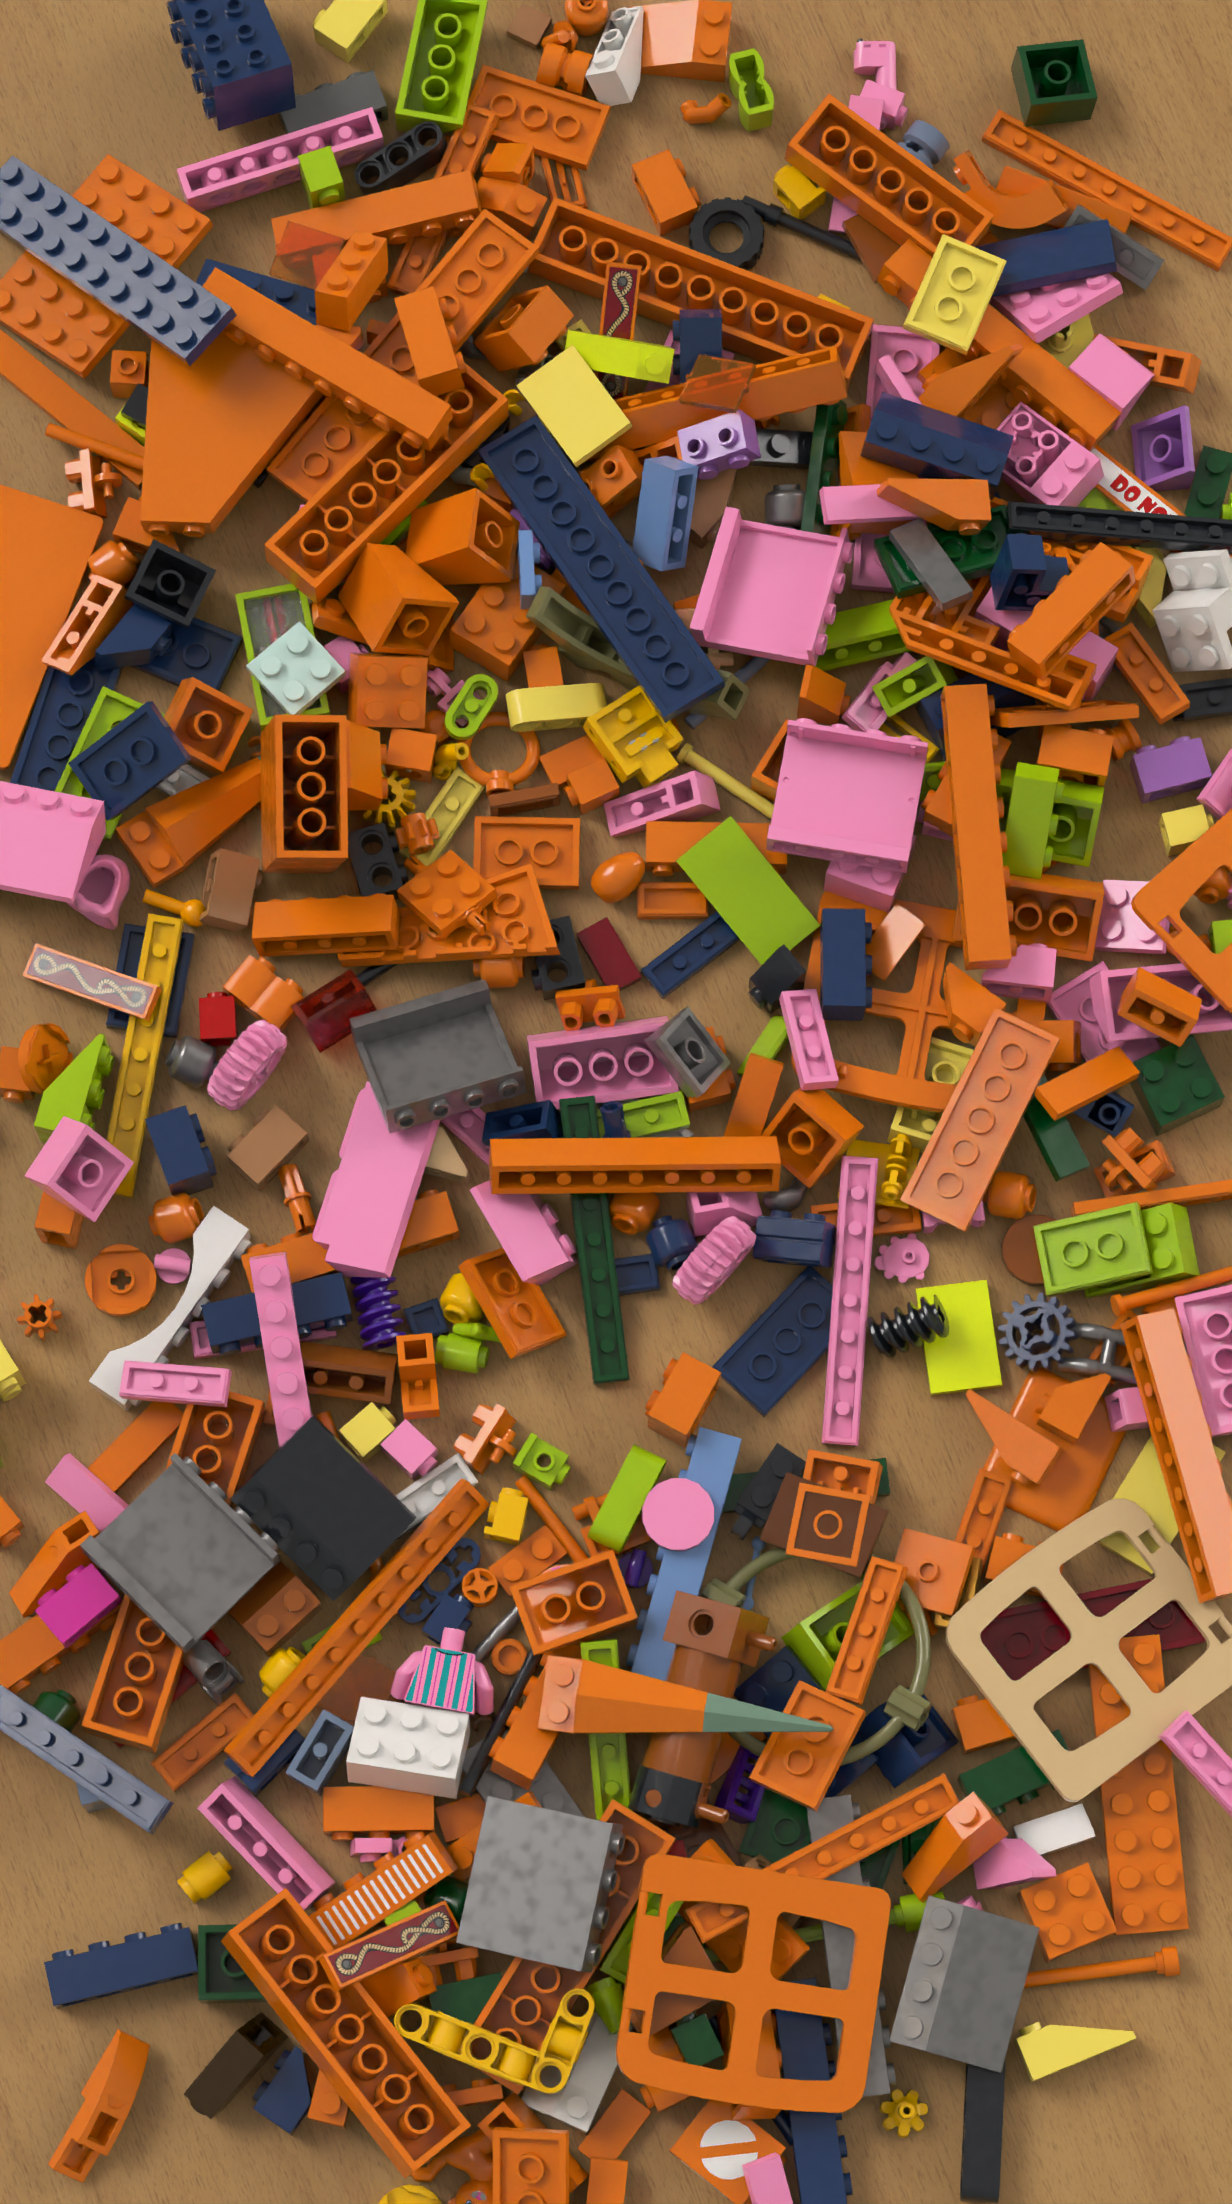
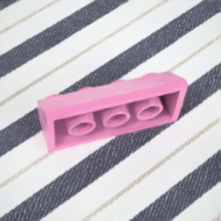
M1182 963L1141 967L1202 999L1198 1021L1190 1034L1232 1030V1014L1217 1002ZM1138 967L1099 971L1089 978L1093 1012L1107 1042L1160 1037L1117 1015L1122 992Z
M663 1016L615 1023L613 1027L601 1028L600 1026H592L574 1031L563 1030L528 1035L527 1043L536 1102L551 1100L556 1109H559V1099L595 1095V1102L597 1104L679 1092L678 1084L644 1041L668 1022V1017Z

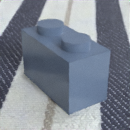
M323 1709L285 1773L290 1779L321 1796L323 1787L328 1785L349 1750L354 1726Z

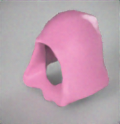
M95 855L73 904H67L95 924L114 930L118 925L119 909L130 888L131 878L126 863L113 855Z

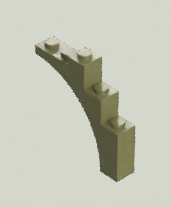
M540 586L526 617L560 645L558 651L578 668L609 673L626 689L632 690L639 686L591 616L568 602L552 588ZM717 670L723 678L725 686L684 712L737 720L751 690L731 672Z

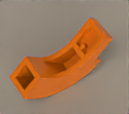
M970 150L953 159L957 165L953 168L957 178L963 185L968 183L971 188L965 194L994 215L991 224L1011 229L1030 228L1044 224L1069 209L1052 179L1030 193L1008 195L1000 192L990 184Z

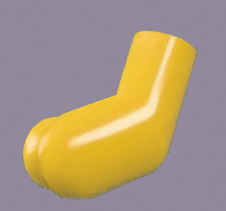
M461 742L440 746L435 754L436 766L433 768V775L441 781H447L457 768L458 760H464L468 757V746Z

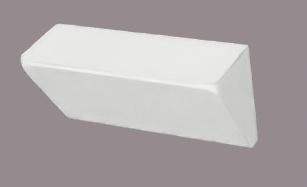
M1083 1804L1013 1826L1016 1838H1022L1041 1856L1092 1840L1096 1837Z

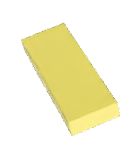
M459 767L453 771L425 812L427 820L435 818L440 837L437 840H433L435 845L433 850L415 855L425 866L439 859L486 790V786L475 782ZM408 848L399 851V855L405 859H410Z

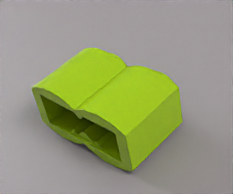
M754 48L731 54L728 81L732 94L738 100V116L741 124L748 132L771 126L774 96L769 84L764 80V63L760 54Z

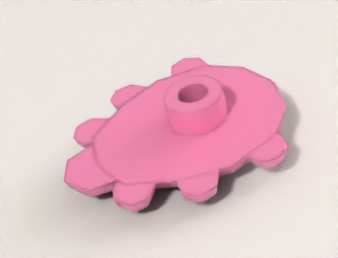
M909 1233L907 1238L902 1239L894 1236L890 1239L891 1245L889 1247L885 1245L879 1247V1252L882 1255L876 1257L874 1265L878 1270H886L884 1276L887 1279H891L896 1275L898 1276V1281L904 1283L908 1277L912 1278L915 1276L918 1280H922L925 1277L924 1271L929 1264V1252L925 1244L916 1238V1234Z

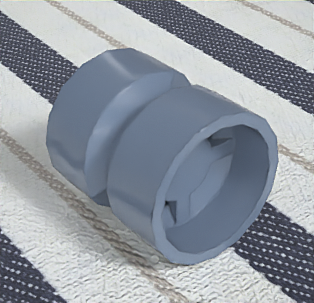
M920 120L914 121L903 135L904 142L897 143L932 170V164L939 163L950 147L948 140L939 130Z

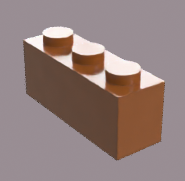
M300 1341L308 1393L384 1404L391 1403L398 1354Z

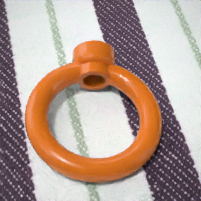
M489 712L477 733L490 726H506L510 728L508 713ZM535 731L517 732L525 741L527 753L523 764L511 773L505 770H494L489 773L481 769L474 762L471 755V743L476 734L470 739L458 740L457 743H465L469 748L468 757L464 760H459V763L471 779L486 786L487 797L492 794L514 791V786L528 779L539 763L541 749Z

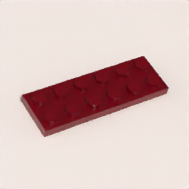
M1154 1578L1080 1593L1077 1596L1094 1616L1102 1617ZM1042 1601L1005 1609L981 1632L980 1637L984 1646L1011 1680L1017 1681L1070 1641L1071 1635L1068 1628L1048 1602ZM1176 1601L1167 1603L1123 1636L1134 1637L1160 1634L1161 1653L1205 1643V1638ZM1088 1665L1083 1666L1081 1669L1088 1668Z

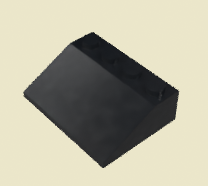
M314 1415L237 1488L230 1498L333 1601L349 1588L416 1519V1516Z

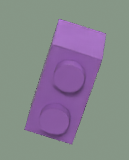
M1189 736L1179 737L1172 740L1170 745L1157 748L1156 745L1142 747L1136 751L1130 762V768L1141 804L1204 788L1212 777L1200 737L1191 740Z

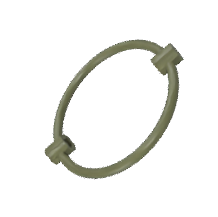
M781 1548L772 1549L747 1563L726 1584L714 1578L706 1585L701 1597L743 1608L747 1598L739 1590L748 1581L766 1568L796 1557L786 1555V1550ZM905 1580L899 1597L911 1618L916 1638L917 1653L911 1686L908 1690L899 1685L893 1690L884 1709V1713L891 1717V1719L874 1735L850 1747L840 1766L858 1761L872 1754L889 1742L904 1726L917 1732L929 1716L932 1704L922 1698L930 1671L931 1639L924 1611L917 1596ZM727 1732L742 1747L760 1757L766 1745L748 1732Z

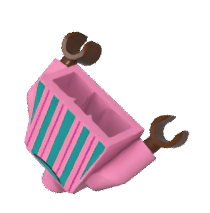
M444 1627L440 1648L425 1645L422 1651L413 1652L397 1669L391 1694L386 1700L469 1713V1716L474 1717L473 1727L477 1732L481 1720H487L492 1725L496 1717L493 1712L494 1688L485 1665L476 1661L475 1654L462 1652L465 1631Z

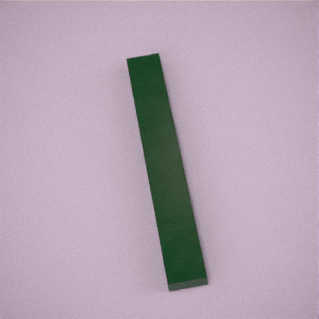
M595 1095L559 1099L563 1138H600ZM570 1193L593 1385L628 1381L630 1378L607 1193Z

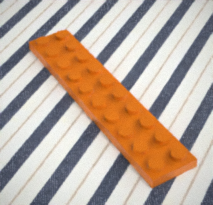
M486 209L480 213L416 290L419 291L434 286L438 299L445 297L451 318L445 319L446 326L453 324L459 345L453 346L454 353L458 351L539 254V248ZM397 312L363 354L420 387ZM334 394L324 399L266 469L270 476L306 503L382 430L373 422V417L364 412L357 414L343 404L344 400Z

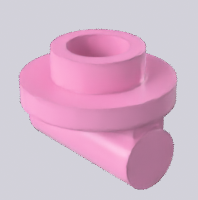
M171 1248L165 1250L160 1255L156 1254L154 1268H156L157 1274L162 1281L168 1284H179L189 1277L192 1270V1260L183 1250Z

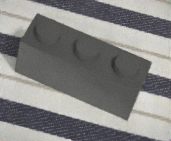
M373 70L366 73L363 71L355 72L349 75L346 80L334 84H321L314 91L303 95L295 94L296 108L278 113L285 134L370 107L373 108L378 123L388 120L387 104Z

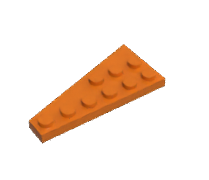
M528 864L485 879L496 889L497 898L484 907L480 913L483 918L491 923V928L488 932L485 931V935H480L476 929L467 924L455 929L445 938H442L408 906L399 908L401 915L398 950L337 953L342 967L560 955V951L532 864Z

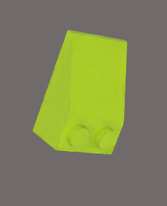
M863 1581L798 1623L781 1637L785 1645H790L825 1690ZM896 1603L878 1659L915 1634L909 1619L904 1612H901L898 1603Z

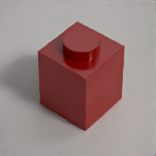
M211 992L207 994V997L199 998L200 1040L213 1047L231 1046L234 1040L238 1038L235 997L228 996L226 992Z

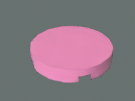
M670 1478L658 1483L648 1493L642 1507V1521L648 1536L658 1546L669 1550L687 1551L699 1546L709 1536L714 1523V1505L709 1493L698 1483L686 1478Z

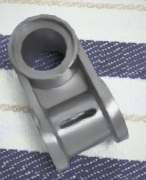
M199 1640L183 1655L185 1666L198 1680L197 1683L218 1706L222 1703V1697L237 1683L242 1685L246 1681L234 1666L207 1640Z

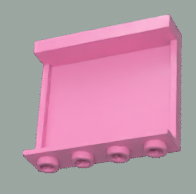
M726 507L689 628L691 635L698 645L805 666L806 664L816 666L818 656L824 655L826 651L828 637L825 632L827 625H832L835 620L836 604H834L836 594H841L844 589L845 573H843L845 563H851L854 553V543H851L849 540L847 528H842L840 537L742 520L739 509Z

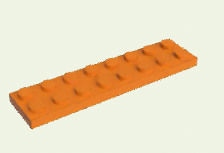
M1160 1634L1122 1637L1119 1641L1121 1653L1153 1693L1162 1692L1165 1689ZM1089 1664L1088 1673L1094 1735L1097 1738L1130 1715V1709L1096 1666ZM1159 1740L1100 1785L1112 1919L1117 1929L1114 1935L1189 1929L1172 1754L1168 1746L1162 1740Z

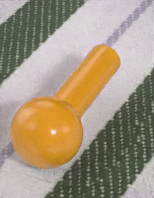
M146 889L142 900L143 903L180 915L184 923L190 927L203 925L199 919L201 913L206 911V908L201 900L191 899L183 902Z

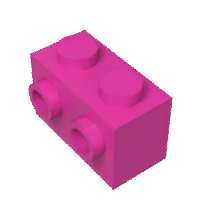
M92 1563L86 1568L83 1565L78 1566L66 1577L68 1581L66 1585L58 1591L51 1589L37 1602L40 1606L35 1612L66 1649L122 1602L117 1592Z

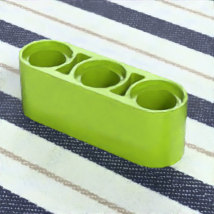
M634 1444L603 1502L587 1537L621 1553L642 1513L645 1499L648 1493L656 1486L667 1460Z

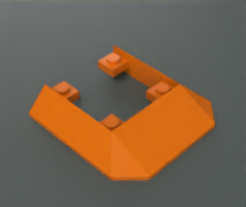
M997 497L990 500V508L1005 505L1007 508L1008 501ZM1042 539V542L1051 545V550L1065 547L1075 565L1079 563L1085 552L1093 550L1098 545L1096 543ZM1105 544L1133 564L1136 582L1104 615L1124 623L1132 607H1137L1153 562V556L1128 546ZM990 575L966 581L973 590L972 599L944 611L940 610L928 592L898 599L896 596L891 603L889 612L907 649L1068 711L1081 707L1082 697L1096 674L1097 664L1067 654L1042 681L1010 658L1009 652L993 647L999 637L1000 627L975 618L977 608L992 587Z

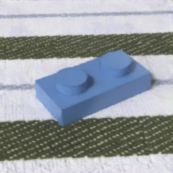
M518 530L517 550L521 609H529L540 586H542L541 575H535L534 564H540L539 542L533 543L532 530Z

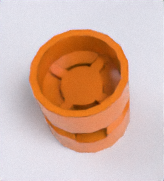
M547 42L540 60L536 82L554 88L562 86L564 91L583 97L589 84L585 75L594 54L579 50L568 53L567 47Z

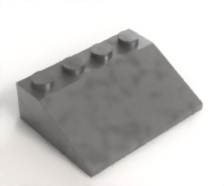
M928 1895L889 2041L1001 2073L1040 1928Z

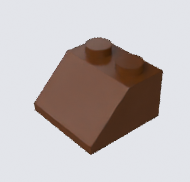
M279 1561L227 1613L270 1658L276 1649L281 1648L318 1614L323 1607L319 1599L305 1584Z

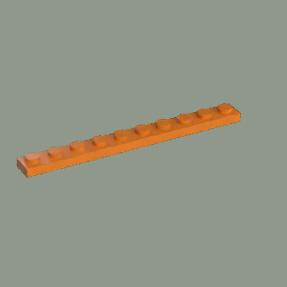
M460 1479L224 1749V1752L246 1775L254 1777L490 1505L468 1480Z

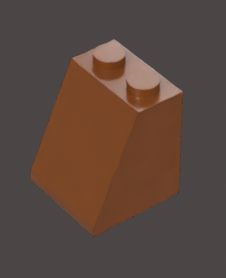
M685 1921L679 1924L662 1947V1960L669 1964L716 1971L692 1927ZM669 1992L657 1993L654 2000L649 2036L714 1999ZM632 2009L630 2022L636 2031L639 2032L641 2031L644 2011Z

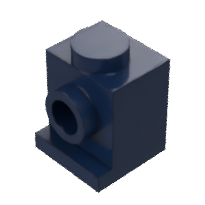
M445 1594L422 1628V1634L439 1646L441 1645L444 1627L463 1630L466 1634L473 1623L468 1618L475 1605L459 1594H456L454 1598Z

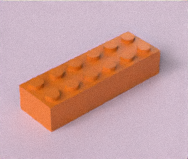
M831 94L825 97L787 145L784 160L900 246L910 238L933 257L944 234L976 247L992 223L994 217L992 213Z

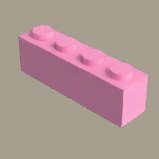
M236 1776L221 1783L197 1808L277 1894L287 1888L304 1911L311 1908L312 1904L317 1902L336 1883Z

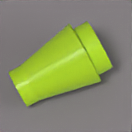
M611 1976L589 1985L587 1990L595 1998V2011L607 2027L609 2034L613 2035L618 2033L620 2028L623 1991L621 1983L617 1984L615 1978Z

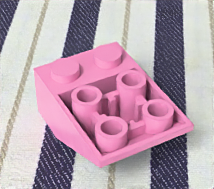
M1022 402L1014 408L996 429L1014 436L1001 478L1027 503L1077 507L1104 477L1101 461L1097 456Z

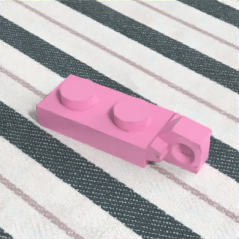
M905 652L893 664L886 661L876 670L841 718L855 731L878 730L888 716L872 686L910 666L917 660L908 652Z

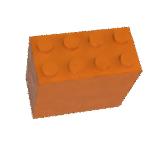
M274 715L260 733L262 873L332 874L348 859L347 715Z

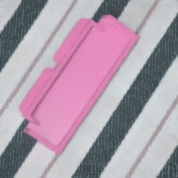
M368 1081L365 1088L357 1096L339 1152L342 1160L339 1169L331 1176L313 1231V1239L325 1250H328L325 1261L337 1271L342 1272L345 1277L390 1278L441 1119L389 1134Z

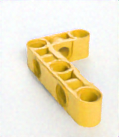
M577 1988L567 1992L560 2003L555 2018H553L540 2051L419 2004H407L399 2008L394 2017V2025L402 2036L421 2043L431 2050L516 2084L526 2085L543 2093L552 2094L562 2090L569 2080L574 2064L577 2063L586 2041L588 2028L595 2013L596 2002L593 1995L586 1989ZM576 1994L586 1997L589 2003L587 2013L580 2017L571 2014L568 2008L570 1998ZM408 2010L417 2011L422 2018V2024L415 2032L408 2031L402 2024V2017ZM479 2037L487 2039L492 2047L489 2057L483 2060L476 2058L471 2050L472 2043ZM552 2065L560 2070L562 2077L559 2085L548 2087L542 2082L541 2072L544 2067Z

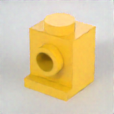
M787 164L775 174L773 194L792 216L803 220L825 203L826 190L821 186L816 188L817 184L793 165Z
M504 1487L499 1494L498 1502L491 1501L487 1522L493 1523V1526H485L484 1539L517 1546L520 1544L529 1506V1499L522 1497V1491Z

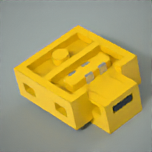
M640 686L632 689L587 718L583 725V729L602 756L605 757L607 763L622 784L635 776L642 787L647 788L673 774L678 766L671 752L679 748L684 739L670 720L666 723L664 722Z

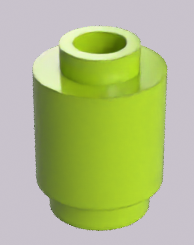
M449 1333L448 1336L440 1335L435 1351V1363L443 1364L445 1369L478 1374L480 1367L486 1368L490 1349L484 1346V1340L470 1339L454 1333Z

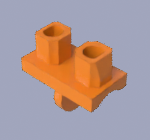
M89 448L79 450L80 458L65 463V474L71 484L82 482L83 491L69 493L68 506L101 518H107L105 499L114 498V488H118L123 484L122 475L112 472L110 463L102 464L100 457L92 456Z
M587 979L585 988L556 991L555 1000L566 1031L579 1030L584 1022L594 1021L601 1028L613 1027L616 1019L625 1018L626 1010L621 1001L618 985L598 987L595 979Z
M1127 1128L1115 1138L1109 1134L1101 1141L1121 1163L1117 1166L1109 1158L1102 1164L1109 1172L1104 1180L1108 1188L1120 1184L1125 1191H1128L1134 1185L1127 1177L1129 1173L1147 1191H1153L1158 1187L1154 1181L1167 1166L1152 1151L1139 1163L1131 1157L1145 1143L1132 1128Z
M479 1404L473 1414L472 1421L475 1425L481 1427L480 1432L476 1438L463 1433L453 1445V1448L463 1457L465 1462L481 1475L484 1474L491 1461L498 1464L504 1454L514 1458L518 1452L510 1445L516 1436V1433L511 1429L517 1420L507 1413L508 1410L499 1404H496L495 1408Z
M457 1938L437 1946L440 1948L438 1953L413 1958L421 1959L422 1963L431 1971L434 1985L439 1986L443 1985L440 1964L454 1962L457 1981L476 1978V1957H479L478 1948L469 1946L448 1950L447 1945L457 1944Z

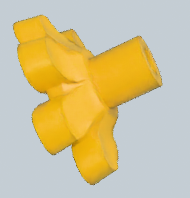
M893 2089L890 2092L892 2102L882 2101L879 2107L881 2113L888 2114V2117L882 2122L883 2127L889 2131L896 2126L897 2134L901 2138L909 2136L911 2127L914 2131L921 2132L925 2124L920 2119V2116L928 2114V2105L926 2103H917L919 2094L915 2090H909L906 2096H904L900 2089ZM904 2108L908 2110V2114L903 2112Z

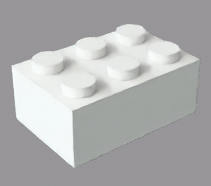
M361 1697L346 1760L348 1782L457 1799L470 1737L469 1713Z

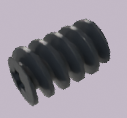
M936 1294L934 1295V1304L932 1305L925 1297H921V1309L918 1310L911 1301L908 1302V1314L905 1315L898 1306L895 1307V1319L892 1320L885 1311L881 1312V1324L879 1325L873 1317H868L869 1331L873 1343L880 1354L892 1358L896 1355L897 1349L905 1353L909 1350L910 1344L918 1348L921 1347L923 1339L928 1343H932L936 1339V1334L941 1338L949 1335V1321L943 1305Z

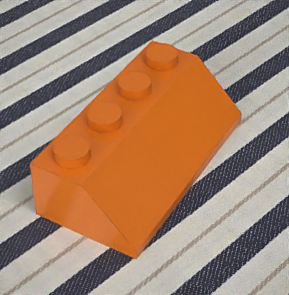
M1042 873L1041 879L1010 874V887H1005L1006 901L1012 900L1013 922H1008L1009 935H1015L1017 948L1020 945L1028 946L1033 943L1046 945L1048 948L1057 949L1056 956L1092 961L1104 898L1103 883ZM957 899L952 940L962 941L959 899Z

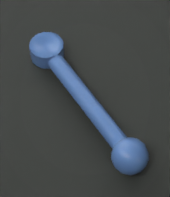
M760 1536L752 1540V1547L754 1548L752 1560L760 1556L761 1550L766 1546V1543L760 1540ZM756 1576L747 1582L745 1592L747 1599L743 1609L749 1611L754 1606L752 1594Z

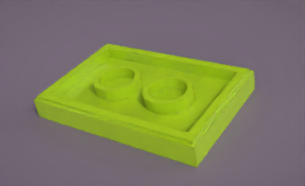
M1137 1202L1033 1226L1046 1295L1048 1297L1153 1274L1140 1205Z

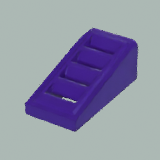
M741 1745L714 1806L728 1810V1819L740 1824L755 1822L765 1787L742 1776L744 1771L751 1774L755 1767L747 1762L748 1756L757 1761L759 1757ZM739 1786L748 1790L747 1795L738 1791ZM734 1801L741 1803L742 1806L739 1807L735 1805Z

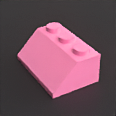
M490 1180L470 1189L471 1194L523 1282L544 1285L578 1263L573 1255L576 1252L575 1245L567 1234H561L555 1224L559 1221L555 1211L548 1203L544 1205L538 1194H491Z

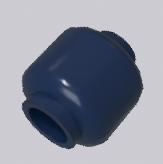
M668 1215L652 1223L653 1229L647 1234L646 1243L657 1266L667 1268L668 1271H676L683 1265V1262L690 1256V1253L695 1250L698 1244L687 1221L673 1219L671 1215Z

